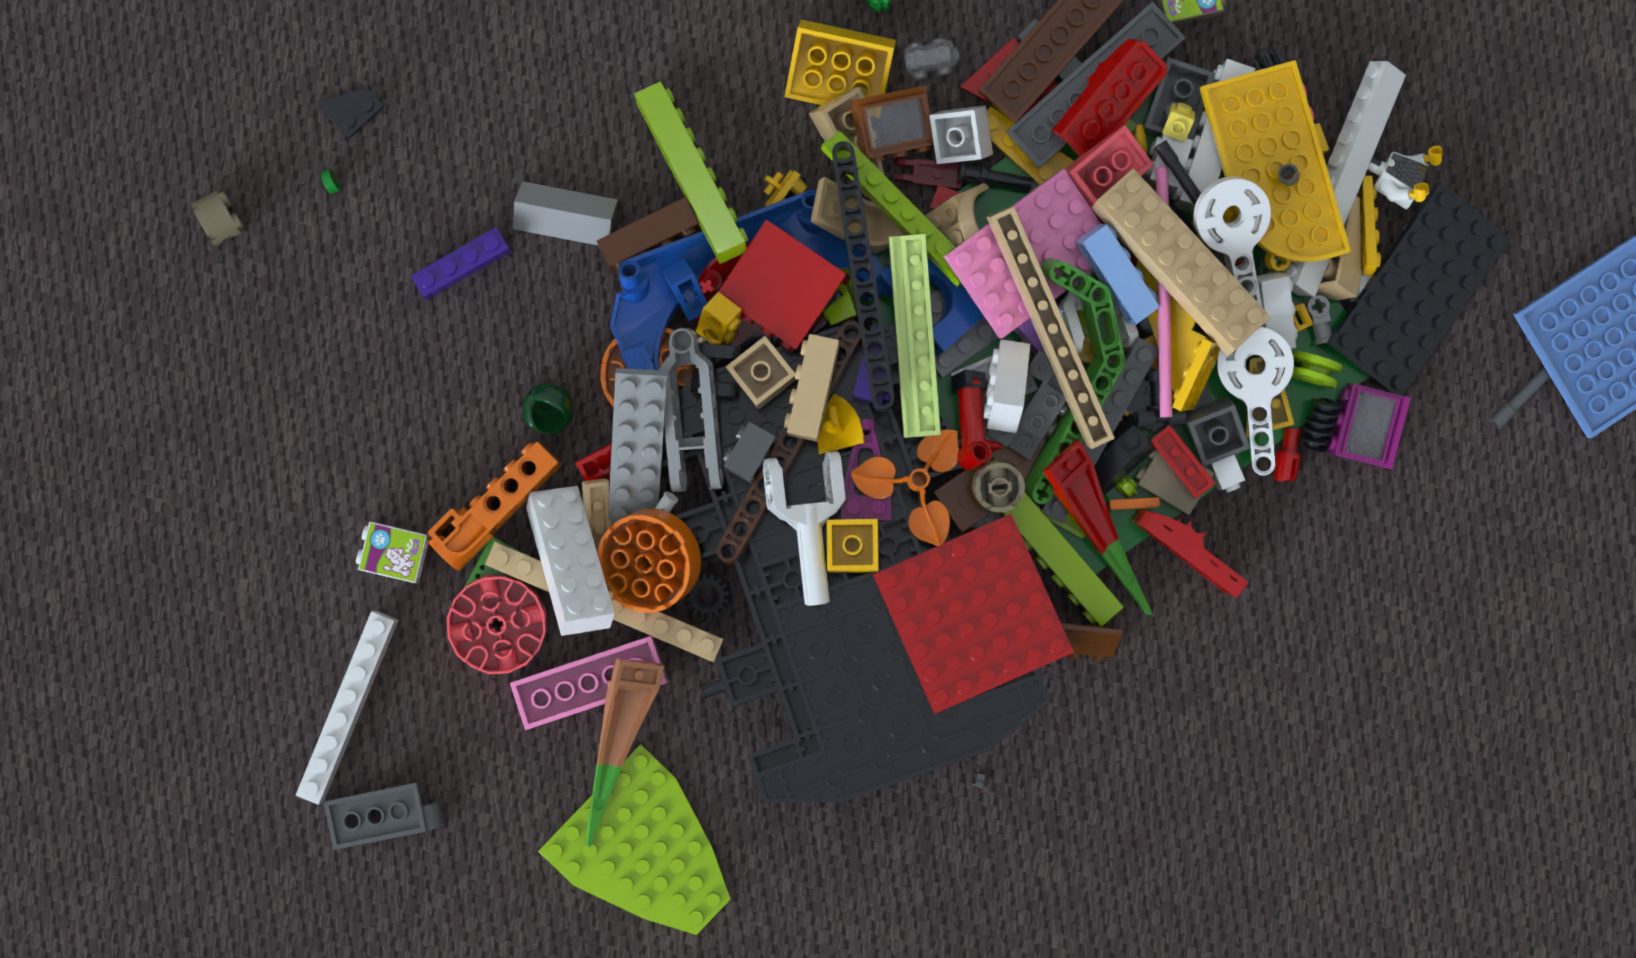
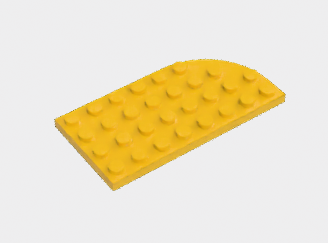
M1296 60L1201 86L1199 89L1225 177L1236 176L1250 180L1264 191L1269 200L1271 209L1270 223L1266 233L1257 244L1270 254L1293 262H1317L1350 253L1351 249ZM1286 164L1295 165L1300 174L1299 181L1293 186L1282 184L1278 177L1279 169ZM1234 206L1236 215H1237V217H1238V214H1239L1238 207H1237V206Z

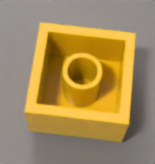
M878 519L827 520V571L829 573L879 572Z

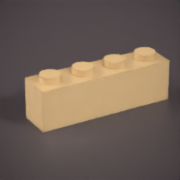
M809 334L808 341L803 340L801 355H804L803 364H798L795 379L799 380L797 389H792L789 402L793 404L791 414H786L784 428L788 429L787 433L789 436L818 442L840 347L839 340Z

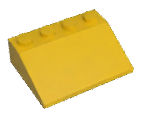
M801 19L797 28L784 97L822 105L856 87L860 88L865 98L885 94L896 40ZM882 106L871 108L872 116L880 118Z

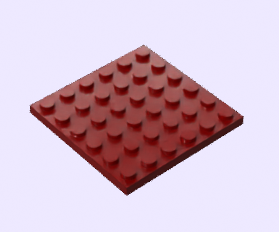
M1012 514L873 574L934 714L1074 653Z

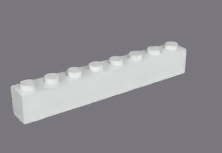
M371 611L296 796L318 805L325 801L395 631L398 619L378 611Z

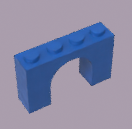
M927 257L929 281L940 289L945 302L942 317L932 326L934 353L937 356L948 349L980 321L984 315L966 292L967 290L964 286L960 284L957 287ZM889 265L875 277L876 284L888 299L893 296L891 265Z

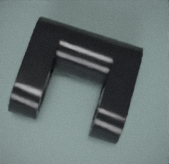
M699 343V351L713 362V370H715L716 357L736 359L741 355V346ZM694 364L692 367L690 392L698 393V388L700 387L699 368H696ZM715 381L716 395L737 396L738 384Z

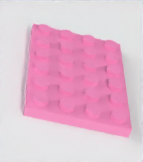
M1061 169L1012 206H1014L1040 266L1045 259L1055 258L1068 263L1088 275L1093 270L1075 241L1101 223L1066 170ZM989 223L943 256L999 338L1005 337L1030 318ZM1054 269L1053 271L1056 273V275L1061 276L1063 273L1057 269ZM1078 277L1073 280L1072 286L1078 282ZM1046 280L1054 299L1065 292L1064 289Z

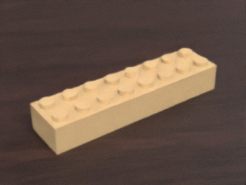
M1134 168L1092 206L1091 209L1099 218L1115 230L1123 244L1227 356L1234 352L1271 318Z

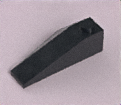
M1124 415L1122 416L1123 420L1118 423L1113 432L1115 439L1108 441L1094 466L1103 496L1156 450Z

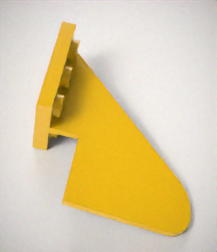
M1138 260L1136 267L1142 272L1144 276L1143 281L1147 288L1149 287L1155 292L1157 296L1156 302L1158 303L1157 279ZM1170 294L1172 389L1174 392L1173 400L1175 401L1172 407L1179 411L1194 410L1221 349L1211 338L1193 330L1196 324L1195 320ZM1158 309L1148 315V319L1159 348Z

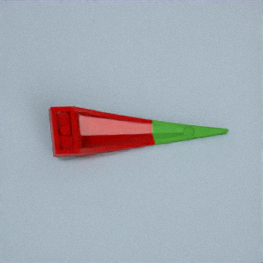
M1073 441L1043 472L1054 488L1053 493L1144 613L1152 615V611L1136 580L1116 533L1093 461L1081 441Z

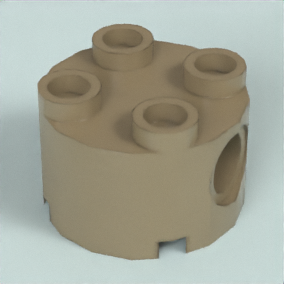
M216 190L208 196L191 203L192 208L195 209L194 213L206 235L213 239L211 243L214 247L233 236L241 234L240 230L244 228L236 213L231 214L229 208L232 207V204L224 191L219 193Z
M993 460L976 469L972 478V491L974 497L983 507L992 512H1006L1012 510L1022 500L1025 483L1022 474L1014 466L1005 461Z

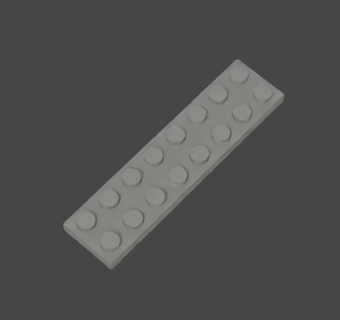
M616 368L608 519L611 521V526L635 511L647 508L655 509L659 503L667 371Z

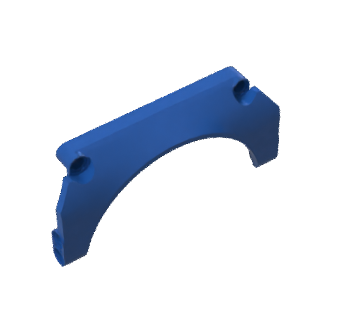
M816 190L803 192L737 218L738 221L735 222L738 229L743 228L747 235L748 241L745 244L751 243L765 220H768L837 268H848L850 271L846 241L810 222L813 207L810 206H814ZM703 231L627 259L618 266V274L623 292L616 294L610 327L627 369L659 370L663 338L671 319L680 307L662 270L684 259L698 281L704 268L716 257ZM855 248L852 254L855 257H863L866 252ZM871 253L876 277L883 269L875 254ZM862 271L857 274L856 278L858 281L865 282L869 280L870 275ZM876 284L878 297L885 295ZM871 296L862 297L865 301L873 300Z

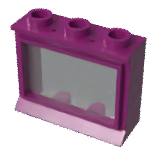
M1347 383L1340 393V401H1342L1343 407L1340 408L1339 417L1335 418L1337 424L1334 434L1330 436V443L1327 444L1328 454L1393 469L1411 398L1355 383Z

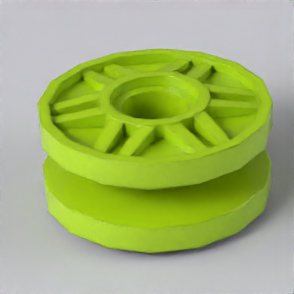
M1292 352L1294 361L1299 363L1300 367L1294 366L1291 377L1322 387L1337 388L1338 381L1329 376V373H1341L1343 369L1341 364L1306 352Z

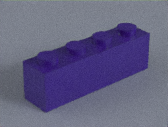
M495 227L411 275L422 296L428 300L509 254L512 250L501 231Z

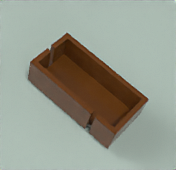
M686 197L597 240V243L614 276L619 275L618 266L621 262L701 232V229Z

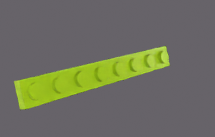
M841 131L824 142L821 150L832 161V149L836 143L846 141L853 146L861 190L905 235L926 234L927 257L957 287L962 284L943 257L954 249L955 246ZM840 151L837 157L841 160H846L850 157V153ZM847 175L852 181H854L853 176Z

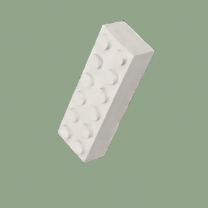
M1227 59L1222 65L1219 64L1216 70L1214 69L1215 75L1212 83L1254 72L1255 68ZM1206 110L1201 114L1196 129L1197 134L1193 138L1190 155L1185 166V170L1201 193L1207 186L1219 179L1222 170ZM1179 185V188L1172 193L1171 199L1174 200V204L1180 210L1194 214V204L1181 185Z
M578 486L530 492L526 509L561 636L610 628L615 613Z

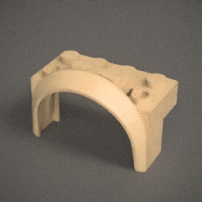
M982 183L957 194L925 215V217L956 247L979 230L974 215V201L978 194L989 187Z

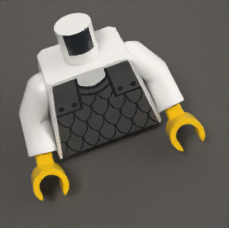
M1431 147L1428 150L1429 155L1422 153L1405 156L1392 152L1386 162L1373 156L1367 170L1378 175L1374 188L1385 195L1389 201L1397 203L1406 210L1414 199L1417 202L1424 201L1429 194V185L1422 183L1429 167L1427 162H1430L1431 165H1439L1442 162V147Z

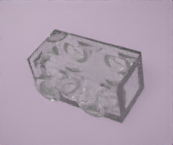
M945 38L932 40V44L922 45L920 42L907 45L908 48L903 50L907 77L913 76V80L927 78L928 73L937 72L939 76L952 73L951 69H955L956 62L960 61L958 47H953L952 40L946 41Z

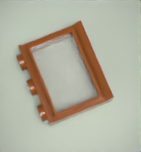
M927 85L850 101L859 150L871 162L885 160L884 155L891 153L893 158L907 155V150L915 149L916 153L930 150L929 145H933L934 142L926 95Z

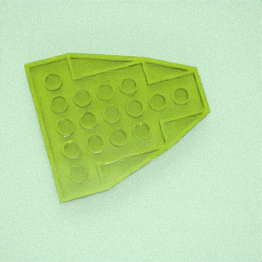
M642 744L623 763L592 845L590 847L586 845L592 801L591 795L538 851L574 886L643 919L697 935L731 899L714 849L677 778Z

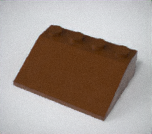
M1061 622L1074 653L1067 655V658L1082 659V654L1092 655L1091 660L1106 662L1107 657L1113 658L1122 636L1121 629Z

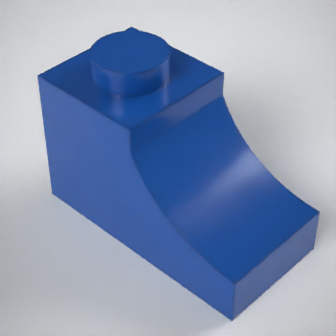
M682 259L663 269L662 272L688 321L700 316L707 301L693 271L686 261Z

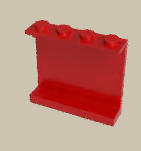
M765 220L718 292L742 309L741 318L752 325L754 322H757L762 326L760 331L771 338L774 335L782 340L780 345L793 352L794 349L801 351V343L841 283L847 285L851 276L773 223Z

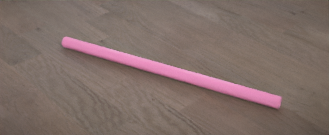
M1156 167V193L1169 206L1168 167ZM1157 280L1158 305L1160 306L1158 308L1160 417H1172L1170 293Z

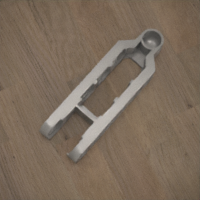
M680 328L671 334L669 339L670 355L659 368L660 371H667L664 427L672 492L687 490L684 450L704 448L705 465L709 471V489H721L724 485L713 362L699 351L698 337L694 330ZM695 364L696 368H699L700 387L698 388V393H701L703 412L700 414L701 418L704 419L705 436L683 438L677 370L682 365Z

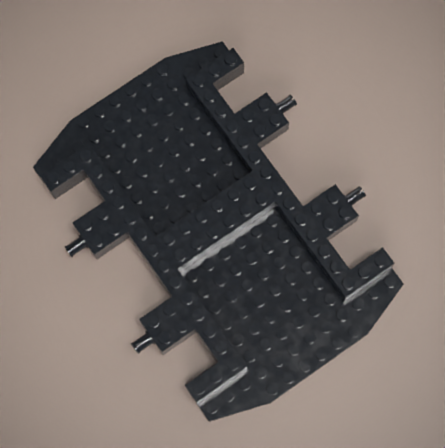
M895 325L883 326L894 391L900 389ZM864 326L866 330L870 331L871 327ZM834 327L814 335L834 339L841 327ZM850 328L845 332V337L847 339H855L859 332L854 328ZM861 342L833 394L835 393L847 400L855 409L860 419L876 420L875 434L881 457L888 459L894 465L896 470L894 479L908 477L912 471L919 468L923 469L926 465V462L921 461L917 456L918 445L926 436L904 438V435H901L892 409L885 413L878 412L871 403L853 399V391L864 355ZM783 346L775 348L796 374L798 364H803L804 355H801V351L794 349L791 352ZM839 350L836 361L844 360L846 352ZM726 366L714 370V381L738 384L730 375ZM691 380L678 391L683 438L705 436L704 419L701 418L700 414L703 412L701 394L690 392ZM796 380L759 410L739 385L736 397L716 395L724 474L723 488L709 489L713 500L712 503L675 515L694 534L700 549L701 562L718 556L717 547L752 486L750 483L728 472L724 467L725 461H723L726 452L730 447L734 449L738 442V439H736L738 431L743 425L746 427L749 422L776 436L778 440L784 429L786 414H791L793 404L789 403L792 389H797L799 380ZM884 400V401H883V406H884V405H887L890 401H889V400H888V401H885V400ZM949 419L940 422V430H952ZM665 427L663 429L661 473L669 470ZM863 431L864 435H869L871 432ZM961 435L957 436L959 449L961 448ZM793 436L787 437L784 441V446L789 449L797 445V439ZM806 440L784 479L786 506L826 502L822 467L826 453L819 454L818 442ZM853 446L836 450L841 457L844 481ZM704 448L684 450L686 464L699 460L709 488V471L705 465ZM861 449L859 451L858 467L866 460L874 457L871 449ZM777 458L779 465L783 469L785 460ZM957 461L956 465L947 472H936L931 466L927 472L930 476V481L964 470V468ZM764 481L759 486L762 492H765ZM907 482L893 483L894 490L891 495L892 521H878L879 572L937 547L918 539L910 531L908 525L910 513L915 508L922 506L920 503V492L910 489ZM855 485V493L857 495H865ZM751 502L747 507L748 513H758L760 511V503ZM841 506L828 520H841ZM767 509L742 556L734 563L762 643L715 659L720 672V678L699 684L700 691L711 688L701 693L703 699L725 692L728 695L731 707H737L779 692L795 738L747 755L763 803L845 802L989 751L1051 702L1038 668L934 714L874 579L873 574L878 572L829 573L827 571L830 602L821 605H805L797 530L786 521L779 519L769 509ZM826 521L825 524L822 526V535H823V544H824V553H825V562H826V571H827V521ZM744 523L738 524L735 528L737 536H744L748 532V526ZM728 545L723 549V554L731 552L733 557L736 549L734 546Z

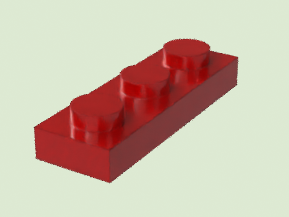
M1170 425L1166 426L1149 440L1194 499H1197L1216 484Z

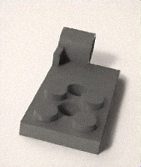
M418 782L323 802L333 850L426 832L444 826L439 802L422 805ZM373 809L379 810L382 815L379 823L374 822L371 818ZM350 814H354L358 818V825L356 827H352L348 823V816Z

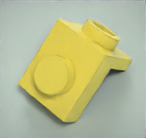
M1172 103L1162 133L1185 142L1195 120V111L1192 110V107L1184 103H1178V105Z

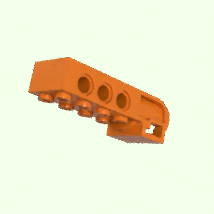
M530 442L521 451L523 456L518 461L512 460L504 468L506 473L499 479L497 477L494 478L486 486L488 491L482 496H476L469 503L470 509L464 506L460 510L450 509L428 531V534L432 537L428 543L454 569L460 571L494 537V533L528 500L529 493L536 492L563 465L542 443ZM534 462L536 470L532 475H529L526 470L527 466ZM513 480H516L518 482V489L512 493L509 485ZM498 497L501 505L499 509L494 510L492 501ZM452 524L456 529L446 538L442 532Z

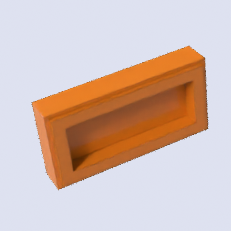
M1159 497L1108 500L1107 507L1110 510L1157 508L1160 506Z

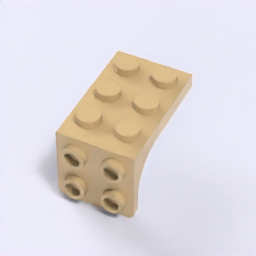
M823 177L818 182L810 222L846 241L837 184ZM862 198L871 253L877 254L889 247L888 237L904 236L905 234L874 202ZM848 199L844 205L847 208L853 209L858 205V202L855 199ZM852 223L848 229L853 233H858L861 231L862 226L858 223ZM857 247V248H859L860 250L866 252V250H865L864 248H862V247Z

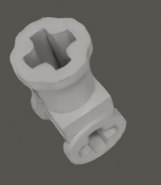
M1316 295L1304 301V305L1313 322L1311 326L1313 327L1316 339L1314 345L1326 343L1332 335L1329 321H1331L1329 314L1330 303L1326 297ZM1320 304V309L1312 310V305Z

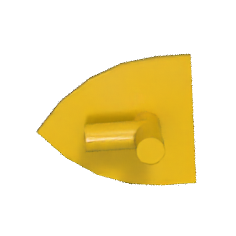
M835 393L826 405L818 440L819 454L865 443L862 424L857 412L847 400Z

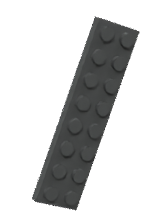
M1152 1L1009 128L1006 134L1029 160L1040 169L1068 144L1061 140L1052 129L1087 88L1089 79L1085 77L1091 76L1097 70L1099 63H1103L1127 39L1145 41L1163 59L1183 42L1186 37Z

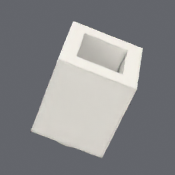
M1235 455L1208 465L1209 470L1215 473L1213 479L1218 490L1225 489L1228 493L1240 488L1239 483L1245 481Z

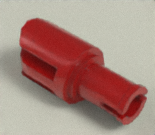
M1284 427L1282 449L1276 451L1273 477L1279 482H1294L1297 480L1301 454L1297 451L1300 429Z

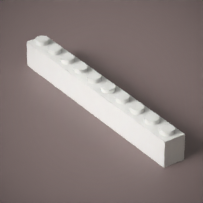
M1388 61L1369 62L1327 164V170L1343 225H1345L1406 76ZM1330 259L1308 263L1291 261L1283 273L1289 275L1292 280V292L1296 295L1315 297Z

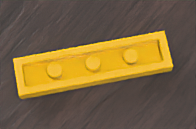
M1364 176L1358 191V197L1360 198L1362 276H1372L1381 263V254L1377 252L1376 246L1379 243V230L1375 229V222L1378 219V208L1374 207L1377 190L1374 188L1372 176Z

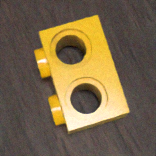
M718 292L703 307L696 333L711 344H730L737 334L735 330L741 323L739 317L742 309Z

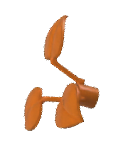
M940 430L941 435L926 436L917 448L918 458L926 462V465L923 469H915L908 477L894 479L895 467L884 457L870 458L851 473L858 489L874 499L890 497L894 490L893 483L907 482L910 489L919 491L922 507L915 508L910 513L908 525L915 537L936 546H941L947 538L950 526L949 513L946 507L939 501H932L926 505L924 488L930 482V476L927 472L930 466L934 471L942 473L951 470L958 461L957 453L959 452L956 430Z

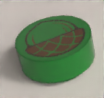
M331 168L321 172L322 182L329 193L334 194L341 190L338 179Z

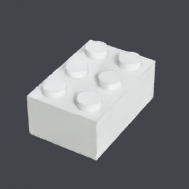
M1000 340L999 348H994L988 373L990 380L986 391L987 404H985L983 418L988 419L987 429L1017 433L1024 407L1030 344Z

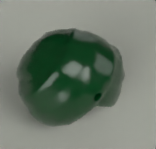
M551 383L538 384L527 393L522 407L523 418L526 424L535 432L556 435L563 432L573 420L572 398L569 392L562 386Z

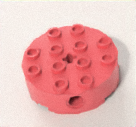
M486 574L469 582L453 600L447 616L448 639L455 654L470 667L487 674L510 673L527 665L540 650L547 632V611L539 593L527 582L508 574ZM495 618H498V621L503 622L500 629H498V627L495 625L492 626L491 624L494 622Z

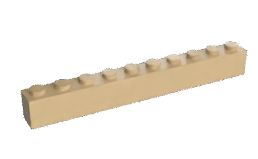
M1014 206L1006 207L987 216L986 218L1085 445L1093 449L1115 439Z
M494 542L485 565L549 592L541 560L499 542ZM608 589L615 613L613 620L709 661H715L724 638L660 611L643 613L631 610L612 597L614 594Z

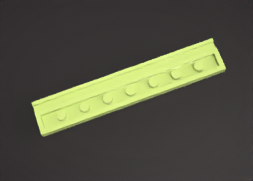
M926 234L891 236L888 239L904 438L941 435Z

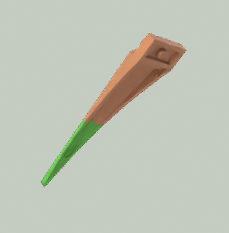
M616 658L612 678L608 681L586 836V845L588 847L592 845L610 794L631 745L659 691L665 667L660 663Z

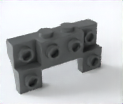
M1042 350L1038 351L1027 372L1043 382L1023 412L1017 433L989 429L987 435L1029 460L1044 436L1050 437L1055 430L1057 424L1054 421L1058 414L1063 416L1069 407L1047 355Z

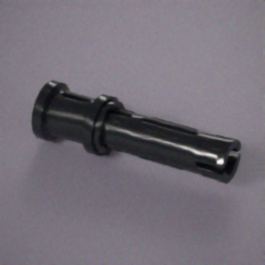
M965 161L960 162L957 173V182L960 183L968 181L977 183V186L985 183L1030 193L1033 183L1032 177L988 169L986 165L975 166L966 164Z

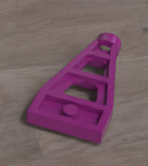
M860 419L863 431L871 432L869 435H864L865 443L855 445L852 448L844 481L846 500L841 505V520L878 519V521H892L891 496L885 499H874L867 495H857L855 493V483L851 473L858 467L859 451L861 449H871L874 457H881L875 434L876 420Z

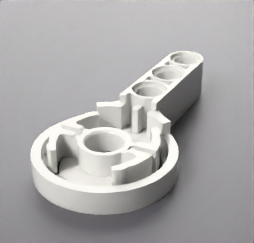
M1236 176L1224 177L1211 183L1200 194L1194 208V226L1202 241L1212 249L1224 254L1226 269L1240 284L1244 280H1248L1245 289L1262 307L1252 251L1268 229L1271 217L1270 203L1264 191L1250 180ZM1230 206H1237L1239 210L1237 219L1230 223L1224 222L1223 214L1225 210ZM1215 232L1222 238L1221 242V239L1215 234ZM1243 256V262L1235 266L1237 258Z
M1260 327L1237 348L1235 355L1232 352L1228 356L1227 361V355L1220 350L1218 374L1224 387L1236 398L1245 402L1247 406L1252 468L1258 475L1265 476L1270 474L1275 468L1270 404L1272 399L1279 395L1288 385L1293 373L1294 359L1290 346L1281 335L1271 329ZM1258 355L1264 359L1265 369L1261 373L1251 374L1247 371L1245 363L1250 356ZM1263 408L1267 413L1266 419L1263 421L1254 420L1252 417L1253 410ZM1263 432L1268 435L1269 442L1267 445L1258 446L1254 442V436L1257 433ZM1261 457H1266L1270 460L1271 467L1267 471H1260L1256 466V461Z

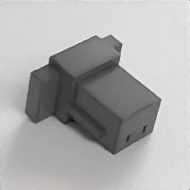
M978 773L975 783H971V786H975L978 789H986V786H983L985 774Z

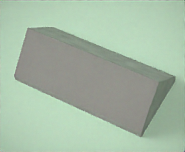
M522 181L514 201L513 229L598 245L597 240L612 233L618 200Z

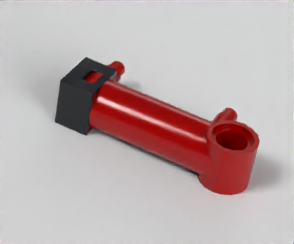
M964 369L951 377L952 393L958 394L961 448L957 453V459L961 467L966 470H973L990 461L992 451L1000 450L1002 444L986 440L982 391H987L989 383L986 382V372Z

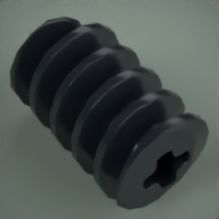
M1312 398L1311 402L1316 405V408H1308V412L1313 414V417H1305L1304 420L1310 423V426H1302L1301 429L1307 432V435L1300 434L1299 439L1304 441V445L1313 451L1326 452V445L1331 440L1329 436L1334 432L1332 427L1337 424L1335 418L1340 415L1338 409L1342 408L1343 405L1329 398Z

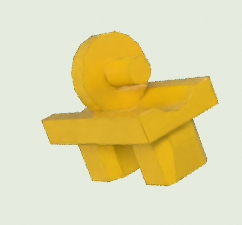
M789 170L780 184L779 182L783 178L781 173L777 172L774 178L766 175L764 181L768 183V186L764 192L770 195L774 189L776 190L764 206L767 207L785 200L786 198L784 197L789 190L795 195L803 193L807 186L799 178L800 174L795 170Z

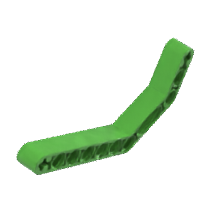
M1047 258L1040 266L1045 279L1081 299L1094 355L1086 370V374L1102 408L1125 365V356L1110 290L1106 285L1068 263L1055 258ZM1054 269L1063 272L1062 275H1056V273L1053 272ZM1078 277V283L1073 287L1072 282ZM1097 288L1098 293L1095 298H1092V293ZM1103 312L1107 329V338L1102 341L1098 325V315ZM1113 355L1112 362L1107 364L1108 358ZM1101 377L1100 383L1095 386L1096 380ZM1069 407L1059 419L1055 430L1025 481L1024 492L1031 500L1038 504L1048 503L1054 495V488L1043 470L1073 441L1080 440L1081 443L1083 442L1078 426L1076 425L1071 430L1075 420ZM1065 442L1064 449L1059 452L1060 445Z

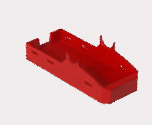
M1127 39L1103 63H1099L1097 70L1091 76L1085 77L1089 79L1087 88L1053 127L1052 131L1061 140L1067 142L1073 148V152L1080 157L1126 124L1167 74V64L1145 41Z
M1139 509L1131 519L1135 525L1226 594L1237 598L1249 583L1204 548L1203 537L1207 531L1196 533V528L1192 529L1191 527L1192 519L1185 525L1181 523V517L1178 520H1174L1144 509Z

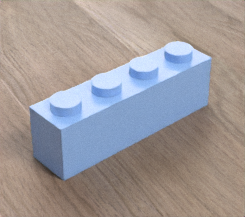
M1097 224L1077 239L1075 243L1100 282L1109 288L1112 301L1128 324H1138L1160 307L1156 302L1157 296L1151 288H1147L1143 281L1144 276L1142 272L1131 263V255L1117 241L1116 238L1118 236L1115 230L1107 224Z

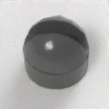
M1286 164L1278 171L1281 183L1286 186H1293L1299 181V171L1293 164Z

